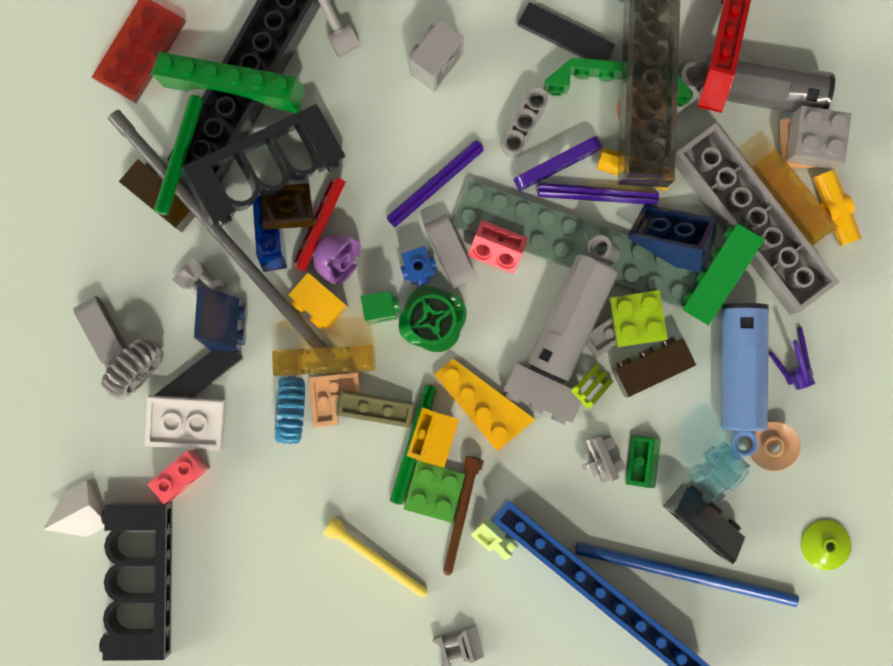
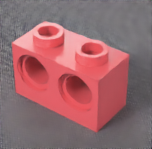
M481 220L468 256L514 274L528 238Z
M189 450L147 485L161 502L165 504L175 499L210 468L195 450Z

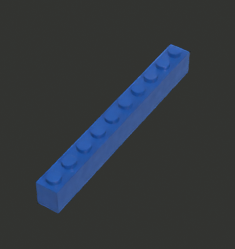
M506 498L492 515L491 519L496 525L668 666H710L697 653Z

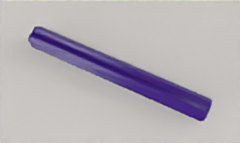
M474 140L387 216L388 222L393 227H397L484 151L483 145L478 140Z
M539 183L537 191L539 197L647 205H657L659 202V192L650 190Z

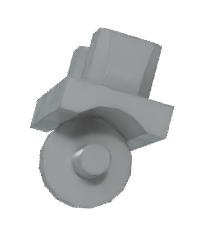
M611 435L605 437L598 436L584 441L588 452L584 453L587 463L581 466L583 471L591 469L593 476L599 475L601 482L618 479V474L626 469V466L620 457L611 459L608 453L609 450L615 448L613 437Z

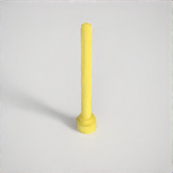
M336 517L332 519L324 530V535L330 539L332 537L336 540L339 538L420 597L427 595V589L345 531V527L341 525L343 522Z

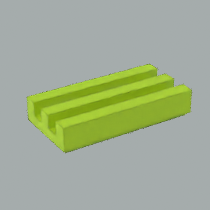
M598 363L571 390L588 409L598 401L614 382L612 378L608 380L605 378L607 373L604 370L602 372L598 370L600 368ZM594 375L596 379L581 393L579 390ZM599 383H601L602 386L591 397V399L588 400V395L594 390V388Z

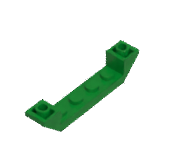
M571 58L545 80L543 89L549 95L562 96L567 94L569 90L570 77L572 75L576 79L595 77L605 82L618 79L628 84L640 81L647 82L651 86H659L663 83L664 102L670 103L674 107L687 105L693 98L692 90L683 82L671 66Z

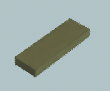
M341 389L336 415L410 428L415 404L410 401Z

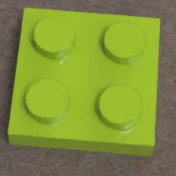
M660 290L609 298L616 347L668 340Z

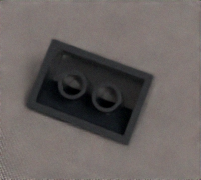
M681 484L662 507L715 554L734 564L745 540V536L739 532L742 528L730 518L728 521L720 515L723 511L710 501L707 504L701 498L703 493L695 486L691 485L688 487Z

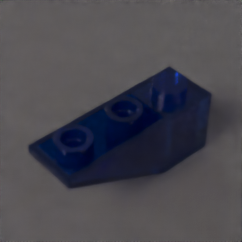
M258 196L253 203L257 259L263 272L286 269L287 256L283 229L263 230L261 198Z

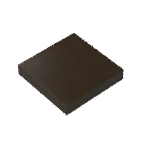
M309 184L286 185L281 192L272 196L260 194L263 230L314 227Z

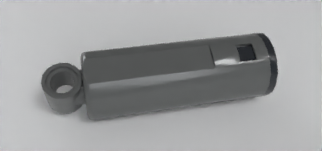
M712 53L707 56L705 63L695 59H688L679 67V77L688 86L700 85L699 93L708 73ZM739 57L735 77L726 101L792 113L801 106L828 110L835 90V75L832 72ZM692 66L698 67L697 76L693 79H688L686 77L687 70Z

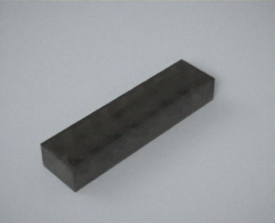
M624 0L618 185L667 188L675 181L680 0Z

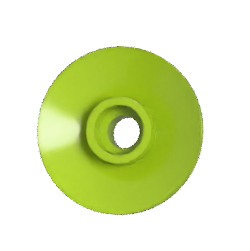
M819 520L810 524L803 532L801 551L806 561L813 567L821 570H834L842 566L849 558L851 539L846 529L839 523L831 520ZM828 542H832L833 547L830 551L826 549V545Z

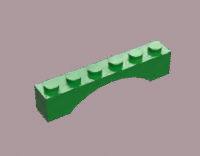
M164 52L158 53L151 73L164 88L185 92L197 89L223 91L255 100L274 109L299 113L305 94V89L297 77Z

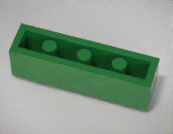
M738 222L736 227L730 225L723 236L727 240L722 249L718 246L709 258L713 263L708 270L703 268L695 280L699 282V285L695 291L689 289L682 300L686 304L682 310L708 326L766 238L741 222Z

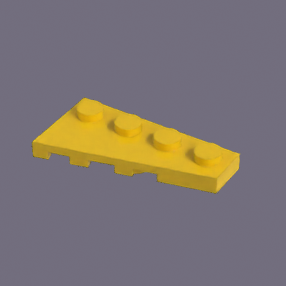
M454 359L434 374L496 451H499L535 421L533 417Z

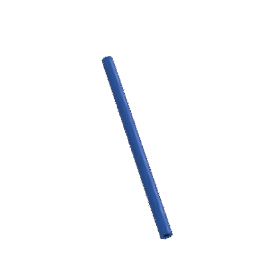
M577 542L575 547V554L792 607H797L799 603V596L797 594L582 542Z

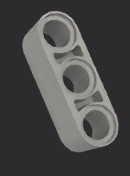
M535 87L526 94L503 139L502 151L507 157L516 158L520 156L547 105L548 95L544 89ZM539 98L542 105L534 106L531 104L530 99ZM527 119L530 121L531 126L522 127L518 121ZM509 140H516L520 147L512 149L508 147L507 142Z
M445 214L424 224L426 233L452 288L455 289L476 279L447 215Z
M94 296L74 307L73 311L101 364L108 369L111 362L128 347L104 303L98 296Z

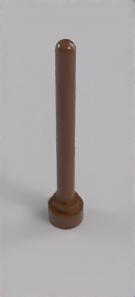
M464 457L463 466L465 467L466 475L444 563L443 573L445 575L453 573L475 476L479 474V470H482L484 460L480 458Z

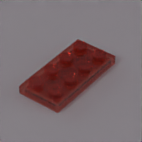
M138 0L92 75V78L137 104L153 77L151 73L158 53H168L186 21L181 16L152 0Z

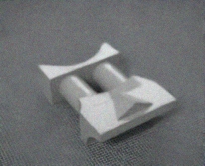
M193 256L172 279L181 288L190 290L196 296L197 286H199L197 283L200 280L213 290L227 287L219 278L215 280L206 272L205 266Z
M476 626L465 628L456 636L444 638L442 634L434 636L432 640L443 651L444 662L442 666H451V663L463 660L464 662L474 663L476 660L484 658ZM460 645L461 650L448 653V648Z

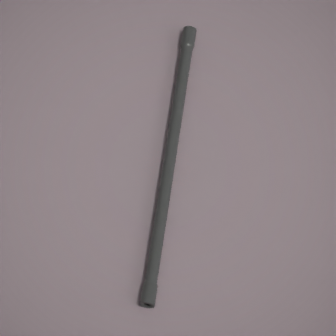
M119 109L111 113L108 117L111 124L133 145L156 173L164 179L167 169L165 162L142 138L133 124ZM179 179L175 194L311 346L313 352L326 366L338 356L324 340L318 337L226 231L219 227L218 224L210 227L192 193Z

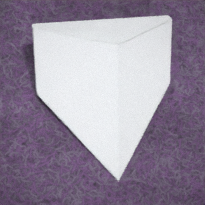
M88 480L63 493L43 530L87 537L104 528V524L101 522L103 508Z

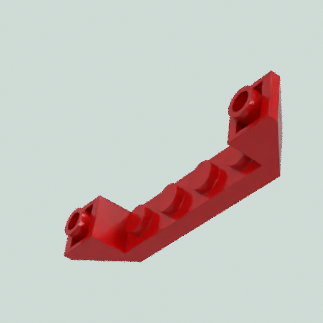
M721 0V4H723L708 73L700 91L697 104L699 108L722 113L735 77L751 0Z

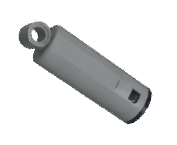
M597 235L590 240L587 247L589 256L584 254L576 256L526 364V368L567 386L618 275V271L610 265L618 260L620 248L605 235ZM607 246V251L601 255L602 248Z

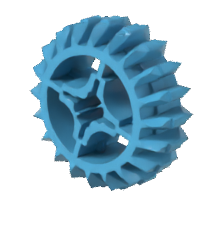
M288 376L281 377L278 380L274 438L277 443L298 444L302 438L305 409V382L303 378Z

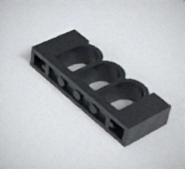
M316 103L299 113H295L183 166L180 174L210 227L216 224L222 227L233 221L231 217L234 216L236 211H243L252 206L259 194L265 196L276 195L285 188L289 179L295 181L306 180L317 169L320 173L328 170L330 173L342 166L340 163L346 156ZM296 130L310 154L312 167L307 170L294 168L287 160L276 139ZM265 144L282 174V182L273 186L261 182L245 155ZM235 159L250 184L252 190L251 197L244 201L230 198L213 171L214 168Z
M162 502L110 503L105 505V509L102 510L101 522L104 524V531H111L105 539V554L115 564L109 568L103 582L107 595L114 601L104 611L103 622L107 632L103 634L99 642L102 661L165 660L171 654L173 502L165 504ZM123 531H155V558H131L123 555L118 549L117 543L120 534ZM121 567H155V592L128 593L122 590L117 582V575ZM122 603H154V629L125 628L117 620L118 606Z

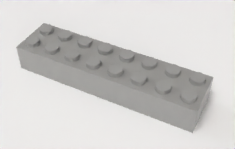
M717 123L678 150L670 158L671 162L708 210L717 218L718 223L725 232L730 225L736 227L738 222H741L766 237L750 264L789 315L801 312L839 283V280Z

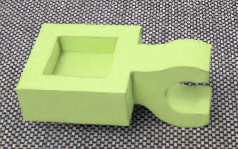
M488 517L471 533V536L488 551L494 548L504 560L512 556L511 552L518 546L514 540L510 538L504 539L506 533Z

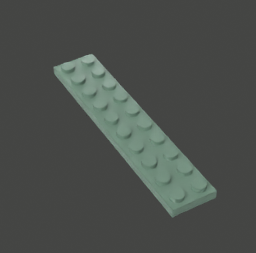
M470 179L453 223V227L475 235L481 220L528 238L523 252L570 269L578 254L589 256L587 247L593 237L605 235L620 248L618 260L610 265L618 271L614 282L615 285L638 293L660 290L663 302L682 309L686 305L682 300L689 289H692L697 272L674 267L628 239V235ZM607 246L602 248L601 255L607 251Z

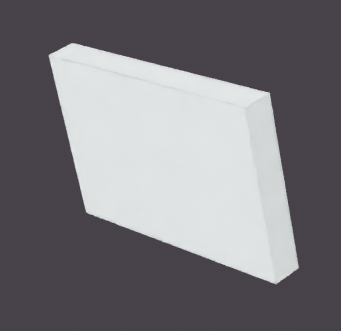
M148 395L144 446L221 450L225 400Z

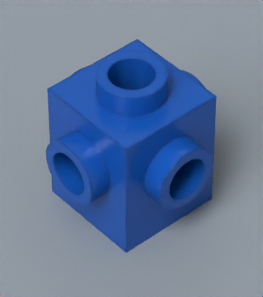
M425 246L402 253L404 265L400 266L404 280L409 279L411 285L417 284V287L431 283V278L435 277L433 271L438 269L433 255L428 257ZM420 265L423 267L420 271L415 270L416 266Z

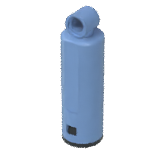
M729 303L722 305L721 428L733 430L730 441L731 447L742 456H750L756 452L759 444L756 431H766L768 429L769 305L763 303ZM742 436H748L751 440V446L746 450L739 449L737 445L738 439Z

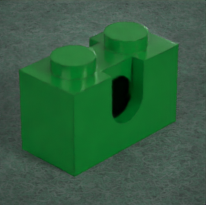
M391 290L360 296L364 320L368 325L397 320V314L401 313L399 299L397 296L393 297Z

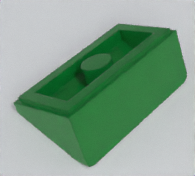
M631 435L626 485L655 488L661 439Z

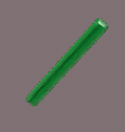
M189 96L154 208L158 214H169L180 179V172L184 166L203 105V98L200 96Z
M426 384L390 496V502L401 505L403 503L416 459L407 456L421 409L432 410L437 394V387Z

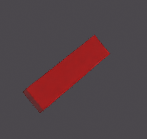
M340 178L330 180L313 217L314 227L308 228L291 265L293 268L305 272L346 181Z

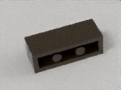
M137 159L119 182L155 211L154 208L163 179L157 175L148 162L144 164ZM176 194L174 195L169 214H159L180 232H183L195 218V215Z
M671 337L661 342L662 347L657 350H653L650 347L638 353L640 358L631 361L629 357L616 363L618 368L612 370V373L623 396L631 397L696 366L684 338L676 340L675 337Z

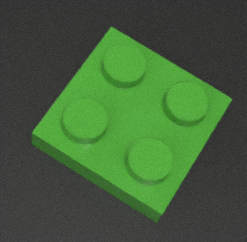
M417 460L404 510L452 523L465 473Z

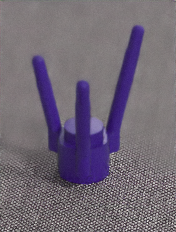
M802 327L797 329L800 346L797 340L793 341L799 366L791 369V375L772 351L769 352V356L786 378L788 385L794 384L796 390L815 384Z

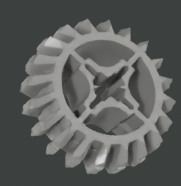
M146 337L131 343L106 369V373L101 381L102 387L111 397L117 400L129 397L138 388L142 387L158 368L164 355L163 350L155 341Z

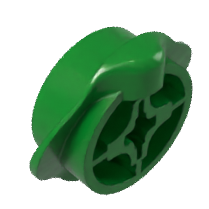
M434 286L419 287L406 300L404 310L399 318V333L412 345L422 347L431 352L447 351L459 339L467 317L466 306L453 293L445 292ZM428 299H440L449 308L436 311ZM422 303L424 315L422 319L414 323L415 310ZM430 313L433 315L444 314L436 320L437 325L435 326L433 323L422 324L430 318ZM452 315V326L444 336L442 322L445 318ZM429 327L438 340L427 339L420 335L417 330Z

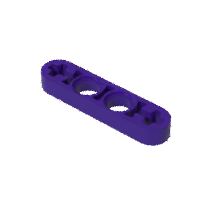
M594 136L520 174L513 181L519 191L525 190L595 154L603 146L598 136Z

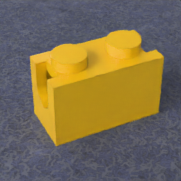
M309 273L304 276L289 294L293 299L291 304L301 313L304 310L310 313L312 317L309 320L320 329L323 326L330 329L348 308Z
M422 408L407 456L421 462L445 467L459 419Z

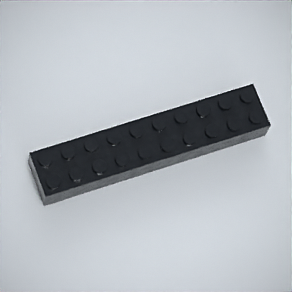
M257 0L222 63L283 74L321 6L319 1ZM206 89L202 96L203 105L184 166L247 137L265 104L236 94ZM171 151L170 155H169L168 158H167L168 161L170 160L172 151ZM234 159L213 169L220 183Z

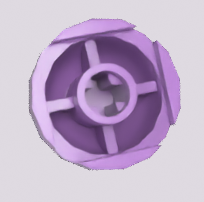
M332 234L325 237L317 244L313 258L316 271L323 279L336 285V282L339 284L344 283L350 278L357 267V264H353L356 256L360 257L361 245L357 240L342 234Z

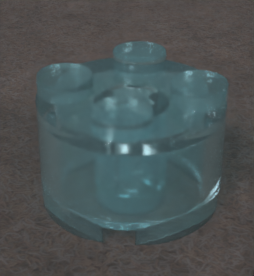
M722 442L717 448L714 446L709 448L703 455L705 460L701 464H696L689 471L688 475L716 502L726 497L723 493L728 489L733 491L745 479L750 471L748 469L750 464L729 444Z

